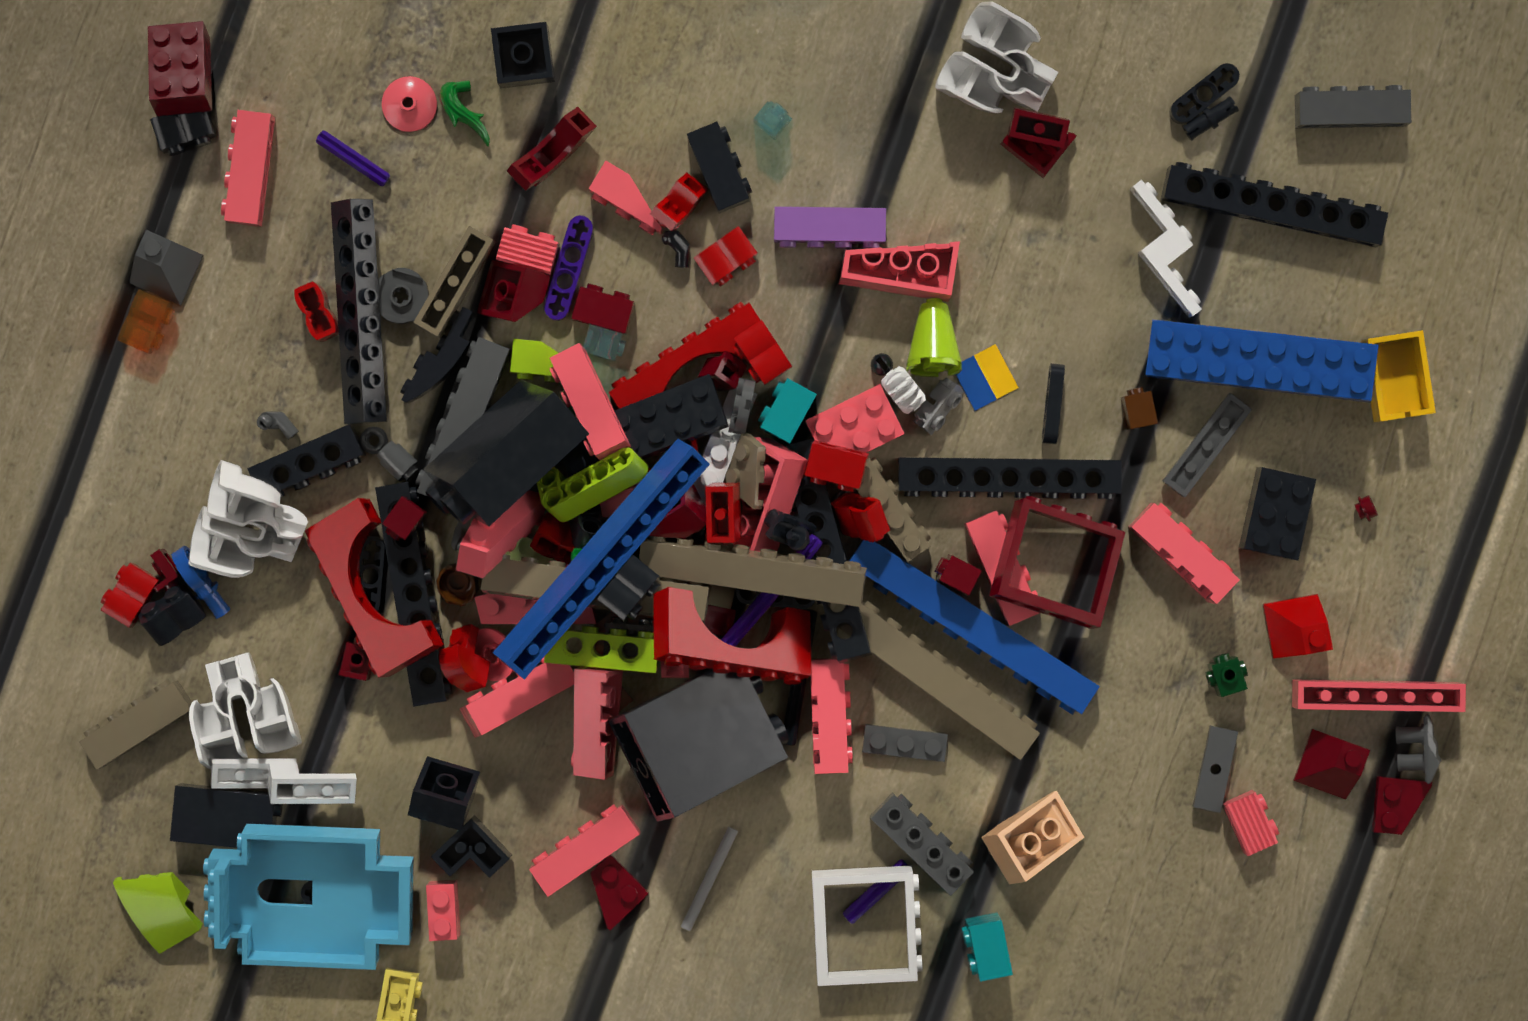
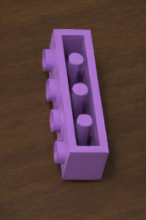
M774 208V243H780L782 248H795L796 243H807V248H824V243H835V248L840 249L852 248V244H863V248L868 249L879 248V244H885L886 208Z

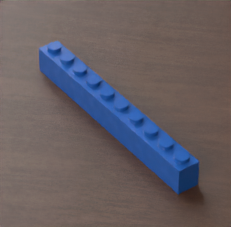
M677 439L494 650L493 654L525 680L710 463L692 446Z
M862 539L849 561L858 562L861 564V567L867 568L866 576L875 581L874 588L885 595L891 591L898 596L897 603L908 610L912 606L922 611L919 617L932 625L935 621L945 626L943 632L955 640L961 636L968 641L967 648L978 655L982 651L992 656L989 662L1002 670L1005 666L1015 671L1013 677L1025 685L1031 681L1038 686L1036 689L1037 693L1048 700L1052 696L1062 701L1059 707L1073 715L1075 711L1083 714L1100 686L878 543Z

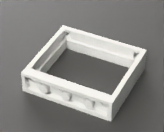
M912 866L812 871L818 986L918 981L917 972L923 971L922 955H917L916 945H921V929L915 928V918H920L919 901H914V891H919L918 874H913ZM904 881L908 968L828 972L824 885Z

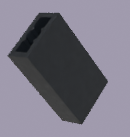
M180 783L175 786L170 841L237 848L238 833H242L246 824L276 825L277 817L282 815L283 804H270L269 793L264 791L234 788L211 789V786Z

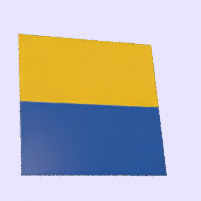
M996 344L962 361V371L956 374L975 411L1019 388Z

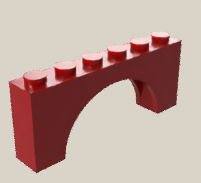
M739 302L728 310L730 315L720 320L719 317H716L704 325L706 330L699 335L694 331L681 340L683 345L674 350L671 346L659 353L658 357L660 359L652 365L647 361L634 370L636 375L627 380L623 376L612 383L613 389L609 391V394L620 409L664 392L672 377L684 365L696 358L708 354L723 353L724 351L738 356L732 347L736 344L734 337L760 321L751 304L747 303L744 305L742 302Z
M357 498L306 529L307 544L316 553L320 561L319 568L323 575L328 577L332 585V594L344 609L345 620L356 632L357 644L366 652L371 671L378 678L390 677L444 644L432 620H421L407 626L394 623L378 613L366 597L359 573L360 554L367 537L381 524V520L370 499Z
M667 587L653 594L654 660L665 661L667 666L689 665V668L693 670L710 668L713 669L714 673L719 674L736 672L739 677L761 676V680L764 681L781 679L784 680L785 684L791 685L799 684L802 679L812 676L810 611L786 607L772 613L771 625L763 642L756 648L746 649L729 645L708 630L696 610L693 591Z

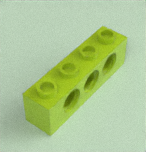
M570 626L544 656V663L657 673L658 660H654V632L638 631V636L626 635L627 630L610 628V633L599 632V627L582 626L581 631L571 630ZM571 637H577L581 640L582 649L580 652L575 653L568 649L567 642ZM598 640H605L610 644V652L607 655H600L596 652L595 644ZM634 643L638 647V655L634 658L625 656L623 653L624 644Z

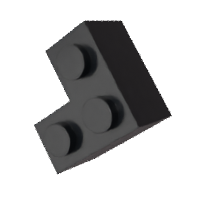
M474 815L463 825L462 830H458L431 858L449 877L471 858L490 878L511 858L512 854Z

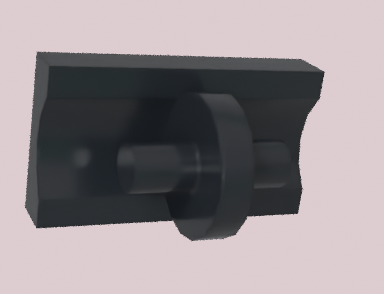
M772 509L764 520V523L769 527L765 533L769 539L786 544L796 551L804 549L810 543L809 534L817 528L812 522L776 509Z

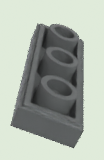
M1209 726L1193 807L1221 813L1238 731ZM1218 764V772L1211 773V766Z

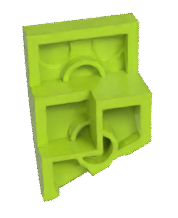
M173 872L159 873L158 875L145 874L140 875L136 879L123 880L122 877L114 879L113 885L123 906L139 931L159 954L201 930L203 923L185 905L190 890Z

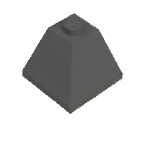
M146 230L134 257L130 283L182 305L203 255Z

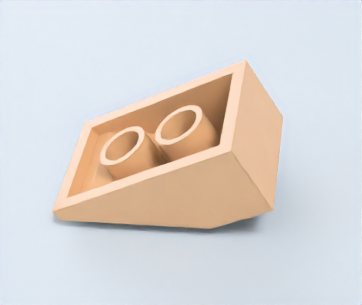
M1053 791L1001 822L981 838L1010 885L1028 881L1085 837L1058 792Z

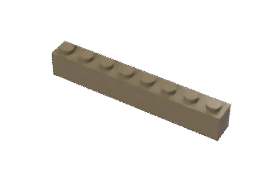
M648 536L640 546L639 560L660 577L861 607L867 568L861 567V564L858 562L846 561L844 564L833 563L832 559L826 557H817L816 560L805 559V555L799 553H789L788 556L779 555L776 550L761 549L760 552L752 551L745 545L736 544L733 547L721 546L722 543H707V540L705 543L694 542V539L691 537L673 539Z
M504 554L502 561L482 578L481 590L483 593L538 600L564 571L566 563L549 561V565L538 564V559L521 557V561L510 560V555ZM617 573L600 591V593L594 598V600L588 605L589 608L610 610L604 604H602L597 598L607 587V585L614 579ZM661 577L658 581L661 584L658 591L667 587L693 591L696 610L705 624L710 593L709 587H704V583L688 581L687 584L676 583L677 579ZM646 596L640 604L643 606V609L639 615L654 616L653 597Z
M868 601L864 605L861 603L859 608L872 653L1020 760L1040 734L1035 730L1038 724L1025 715L1021 719L1012 713L1015 709L1012 705L1003 699L999 703L990 697L992 694L990 689L980 682L977 686L973 685L968 681L970 677L968 673L958 666L954 670L945 664L948 659L934 650L932 654L922 648L925 642L917 636L911 634L910 637H907L900 632L903 626L889 617L885 621L878 616L881 610ZM842 625L840 627V630L851 637L853 628L850 625Z

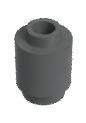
M390 441L377 454V457L381 460L380 464L398 481H401L403 478L408 481L418 471L415 467L418 461L399 443L395 444L393 441Z

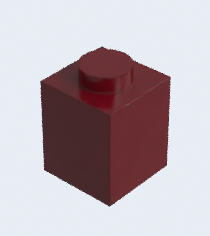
M402 496L382 524L387 527L385 532L395 540L399 541L401 538L408 540L427 512L405 496Z

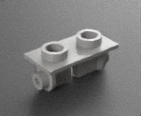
M947 377L943 381L940 380L929 395L936 403L932 405L927 400L924 401L914 414L916 418L913 422L919 427H923L932 436L935 431H938L944 425L945 417L949 411L956 408L961 402L962 394L964 393L963 389Z

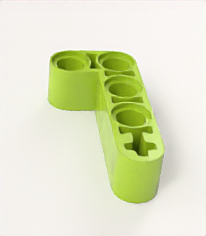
M625 447L569 478H566L557 468L553 467L537 482L541 504L558 521H569L640 482L648 473V465L633 449Z

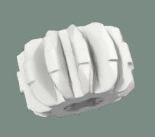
M898 366L894 370L892 369L881 380L882 386L903 413L909 414L913 410H917L926 401L925 394L903 367Z

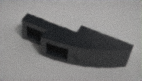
M462 307L461 311L456 310L449 322V325L452 326L447 336L443 334L437 344L438 355L436 356L429 351L425 355H419L413 367L417 371L412 380L408 378L401 389L400 393L403 394L402 401L411 403L423 397L443 382L457 367L471 344L463 336L475 315L474 312L465 307Z

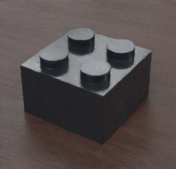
M547 22L491 28L497 84L500 89L555 82Z
M427 756L413 789L408 816L461 831L475 796L480 771Z

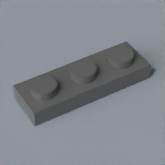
M865 724L862 752L945 762L948 734Z

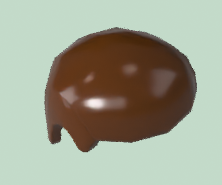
M457 563L449 564L440 571L437 578L438 593L448 604H455L460 607L465 606L474 599L479 589L478 577L457 571Z

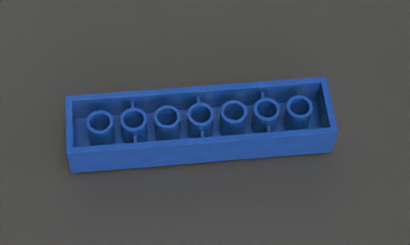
M1152 320L1146 376L1371 403L1379 345Z

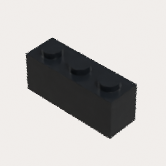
M718 121L687 133L688 141L718 213L720 214L749 202L748 194L752 193L747 178L741 179L737 170L742 166L737 153H730L727 143L731 142L726 127L720 128Z

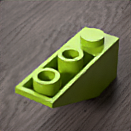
M513 339L510 372L517 374L516 379L533 380V375L544 376L545 382L556 383L549 368L553 367L550 357L558 354V352L541 341Z

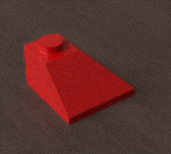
M1318 594L1263 604L1273 659L1333 650L1329 624Z

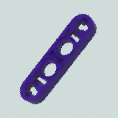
M575 216L570 220L544 305L546 315L552 320H563L570 312L593 235L592 222L585 216ZM581 221H584L585 227L588 228V232H582L580 241H585L584 246L576 242H568L570 237L576 239L577 231L573 229L574 224L579 225ZM571 247L578 248L581 253L580 259L575 263H570L565 258L566 250ZM561 274L571 275L573 284L570 288H559L557 279ZM554 290L561 294H570L568 300L562 297L561 306L565 310L564 312H558L557 316L553 315V310L549 308L550 304H556L558 295H552Z

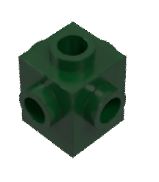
M1229 653L1213 657L1214 662L1207 664L1209 671L1205 672L1207 682L1210 688H1215L1217 696L1222 698L1248 689L1244 678L1248 676V672L1243 660L1239 661L1238 657H1230ZM1226 670H1228L1229 675L1225 678L1224 673Z

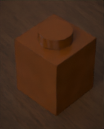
M1143 387L1127 390L1128 396L1121 397L1127 430L1158 424L1152 392H1144Z

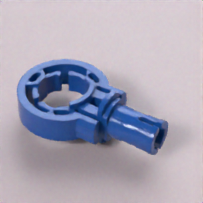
M182 546L172 553V559L177 570L188 586L196 592L195 599L204 600L216 619L222 617L230 610V607L217 592L219 583L217 581L212 582L206 570L190 566L188 563L190 549L187 546Z

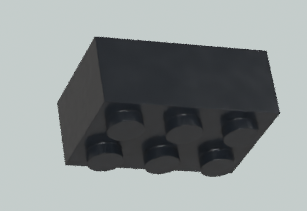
M1256 467L1239 548L1298 561L1316 479L1265 467Z

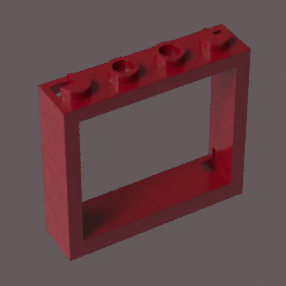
M1026 496V498L1015 501L989 596L1088 629L1100 628L1126 532L1118 530L1117 525L1111 522L1102 521L1101 524L1092 521V516L1076 513V515L1067 513V508L1060 505L1051 504V507L1041 504L1042 500L1036 497ZM1029 512L1109 538L1090 612L1009 586Z

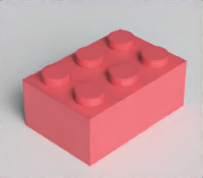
M881 384L805 420V424L814 441L817 440L865 453L904 435V431Z

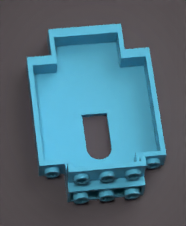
M246 824L242 833H238L237 849H213L209 857L204 860L203 873L208 875V884L204 886V901H208V910H205L204 927H208V937L214 938V949H226L231 938H239L237 952L242 954L243 965L376 970L379 961V944L410 945L413 935L414 857L380 855V829ZM266 879L312 881V905L266 902L260 897L258 886Z

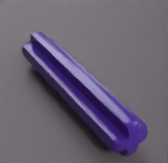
M323 130L317 136V144L378 185L384 186L389 180V173Z
M901 859L893 866H908V864ZM898 882L874 883L843 912L844 917L851 924L855 923Z

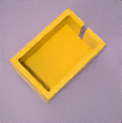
M1423 330L1369 338L1361 341V343L1379 345L1371 401L1373 422L1436 413Z

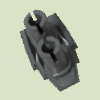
M1426 714L1423 717L1424 724H1421V726L1396 727L1397 744L1422 743L1424 746L1423 754H1398L1397 766L1398 772L1423 771L1426 775L1427 784H1430L1442 760L1438 754V742L1434 736V724L1430 715Z

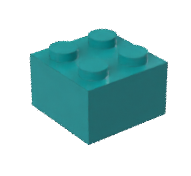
M787 378L785 383L779 381L772 394V397L776 400L771 408L767 405L765 406L758 419L762 423L760 429L790 444L817 394Z
M996 912L965 919L966 926L961 928L964 943L967 948L971 947L972 951L971 954H967L972 975L977 974L980 982L1013 975L1003 923L999 914Z

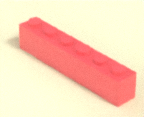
M1292 679V707L1313 710L1465 712L1466 684L1459 682Z

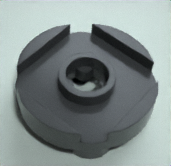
M396 268L383 274L378 279L380 314L385 319L397 324L414 322L429 296L427 283L413 270ZM401 288H405L409 298L408 300H403L402 304L397 303L398 298L394 297V293L400 292Z
M739 378L736 394L740 395L735 396L732 415L734 416H731L728 432L745 434L756 381Z

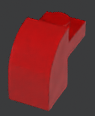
M686 172L676 181L667 196L653 208L650 215L656 218V221L661 226L671 231L677 230L699 204L708 188Z
M472 624L452 630L449 647L439 650V662L444 676L451 684L467 693L486 687L490 661L475 654L479 628Z

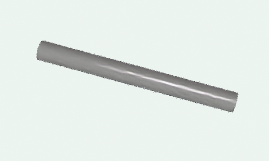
M728 826L683 920L682 928L691 931L738 833L736 829Z

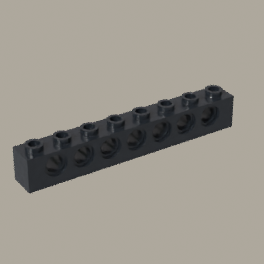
M1176 162L1175 165H1170L1167 168L1161 195V201L1375 248L1382 245L1388 218V212L1381 211L1382 207L1378 205L1365 204V207L1354 205L1355 201L1347 198H1338V201L1327 199V194L1311 192L1310 195L1302 194L1299 188L1284 186L1283 189L1273 187L1272 182L1257 180L1256 183L1247 182L1245 176L1230 174L1229 177L1220 176L1218 170L1203 168L1202 171L1192 169L1191 164ZM1189 179H1195L1199 182L1200 190L1198 193H1192L1188 190L1187 181ZM1216 185H1222L1226 188L1227 196L1225 199H1220L1214 194ZM1243 191H1249L1253 194L1254 202L1252 205H1247L1242 201L1241 194ZM1270 197H1276L1280 200L1281 207L1279 211H1274L1269 207L1268 200ZM1297 203H1303L1307 206L1308 213L1306 217H1301L1296 213L1295 207ZM1326 208L1334 212L1335 219L1332 223L1326 222L1323 218V211ZM1352 214L1358 215L1361 218L1362 224L1359 229L1352 227L1350 224Z
M346 199L331 202L344 424L387 422L373 199Z
M811 438L785 446L808 460L814 440ZM806 476L802 478L795 498L796 508H792L793 516L809 522L814 518L822 519L824 521L823 528L820 531L810 533L809 536L813 534L822 541V545L831 547V553L826 558L832 559L833 563L844 564L847 560L827 486L813 483L810 481L811 477ZM806 492H814L817 495L816 501L811 505L802 503V496ZM816 553L811 558L812 560H816ZM816 600L817 605L823 604L825 614L820 616L824 631L830 630L832 641L828 642V647L832 658L837 657L839 663H844L872 655L859 607L845 605L842 611L834 612L830 608V602ZM850 625L853 628L851 637L848 639L839 638L838 629L840 626Z
M899 457L898 491H904V496L920 497V491H931V497H948V492H959V497H976V492H987V498H1003V492H1014V498H1026V496H1031V493H1042V498H1059V493H1070V499H1087V493H1098L1097 499H1114V494H1121L1122 460ZM924 469L930 470L934 476L933 482L927 486L921 484L918 479L919 473ZM950 470H957L961 474V481L956 486L950 485L946 480V475ZM978 470L986 471L989 476V481L984 486H979L974 481V475ZM1007 470L1013 471L1016 475V482L1010 487L1002 482V475ZM1034 471H1040L1044 476V482L1039 487L1033 486L1030 482V475ZM1062 471L1068 472L1072 478L1070 485L1067 487H1062L1057 480L1059 473ZM1091 471L1099 476V483L1093 488L1089 487L1085 482L1086 475Z
M411 482L375 487L398 622L400 625L413 624L414 615L422 613L427 620H432L440 638L443 639L441 624L436 623L434 612H438L436 596H431L429 585H433L431 568L426 569L424 559L429 557L426 541H421L420 531L424 530L423 520L413 532L412 543L407 547L402 546L399 541L385 532L387 527L382 524L402 496H405L413 503H419L417 487H412ZM408 558L414 559L417 563V570L413 574L406 573L403 568L404 561ZM413 585L418 586L422 591V596L418 601H412L408 596V590ZM440 648L406 667L413 707L449 700L448 694H452V685L445 678L440 667ZM425 668H432L436 672V680L433 683H428L423 679L422 672Z

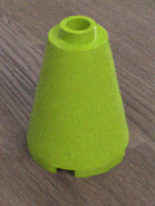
M929 298L926 300V303L920 305L906 364V370H910V374L922 377H939V372L947 371V376H952L962 371L961 357L949 307L946 303H942V299Z

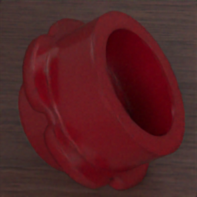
M1369 495L1364 498L1359 496V503L1355 504V508L1361 520L1366 518L1370 522L1371 518L1378 516L1377 510Z

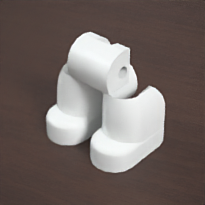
M992 1L981 2L970 15L961 38L973 46L983 48L1014 67L1008 77L1000 74L997 70L966 52H954L942 68L935 88L950 97L957 98L976 109L988 113H1002L1003 109L998 108V105L1003 96L1028 110L1038 112L1044 97L1058 74L1054 69L1026 53L1033 42L1041 40L1038 31L1030 23Z
M221 460L211 483L207 507H202L193 530L188 563L190 566L231 578H239L253 572L255 557L272 556L292 562L307 526V518L297 509L280 504L281 495L273 486L259 479L244 475L240 466ZM247 524H251V525H254V526H256V527H258V528H260V529H259V530H255V529L248 528V527H245V526H246Z
M249 652L205 665L212 690L213 702L200 704L197 700H194L189 709V721L198 760L203 766L212 769V759L248 758L244 740L240 737L232 701L242 697L246 704V712L254 745L258 751L264 754L293 748L302 743L298 725L294 721L291 705L283 687L274 678L270 679L271 685L263 688L260 687L256 667Z

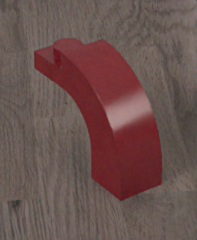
M576 107L563 116L553 130L536 147L512 163L506 171L525 191L533 185L536 187L559 168L583 144L597 126L579 107Z

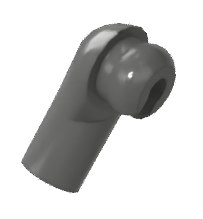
M266 411L257 418V426L260 429H280L288 440L299 432L283 412Z

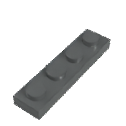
M1228 393L1162 482L1185 498L1252 409L1233 394Z

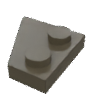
M741 433L723 483H740V498L751 508L762 509L763 500H758L759 483H764L765 472L763 465L766 447L751 434Z

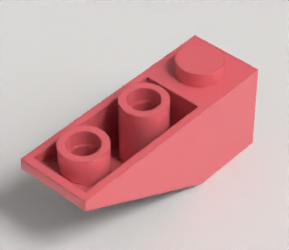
M605 161L589 187V191L593 193L591 198L603 206H606L607 203L617 208L615 213L628 221L633 217L641 222L639 227L647 233L653 235L656 231L662 234V227L658 224L656 218L650 215L651 209L631 176L610 162Z

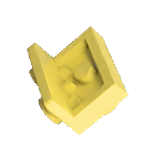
M386 968L376 1021H416L418 1009H413L415 998L420 999L423 982L418 981L420 973Z

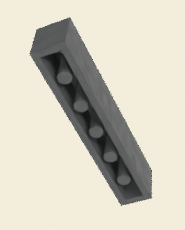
M478 337L476 342H471L466 356L470 357L467 367H461L456 382L460 383L457 392L450 394L446 404V408L450 409L446 419L441 418L437 426L436 434H439L436 445L431 444L425 459L429 460V463L489 409L512 350L481 337ZM421 469L415 485L419 486L418 493L426 495L425 491L434 482Z

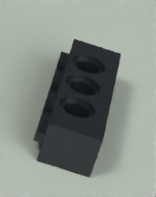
M348 424L247 469L251 477L273 486L280 493V498L285 496L284 491L292 487H294L295 491L311 485L310 479L319 476L323 480L336 474L335 469L345 465L346 469L362 463L360 458L366 456V453L361 447L354 425ZM333 445L340 449V457L336 461H331L327 456V450ZM308 456L312 457L315 462L314 469L310 472H306L302 468V461ZM282 467L286 468L289 472V479L285 483H280L276 477L277 471Z

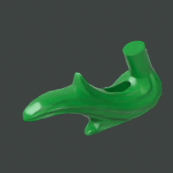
M470 81L447 82L442 85L439 94L440 103L453 126L456 127L458 121L465 123L479 134L488 147L490 143L489 134L480 120L484 114L468 110L459 101L457 93L471 91Z

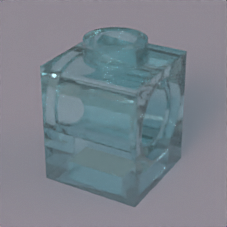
M589 325L583 347L587 354L616 362L617 356H623L626 341L622 340V333Z

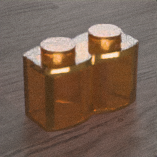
M139 289L117 340L148 354H152L154 350L158 351L164 339V335H161L162 329L165 324H170L175 310L172 309L173 303Z

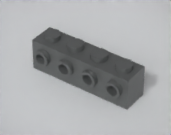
M892 792L870 815V818L951 896L974 873L970 867L973 862L962 851L956 854L950 848L953 843L942 832L938 835L930 829L933 823L922 813L917 816L910 809L913 804L902 793L897 797Z

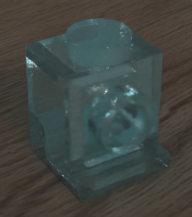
M767 101L753 118V123L775 140L792 118L781 105L776 102L774 104L772 101L770 103Z

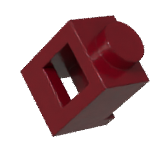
M724 351L720 356L707 358L698 377L710 374L717 391L734 390L747 365L728 351Z
M354 638L353 642L349 641L346 643L339 675L367 681L370 680L371 669L368 665L369 658L366 652L357 644L356 638ZM354 654L361 655L362 661L360 664L353 662Z

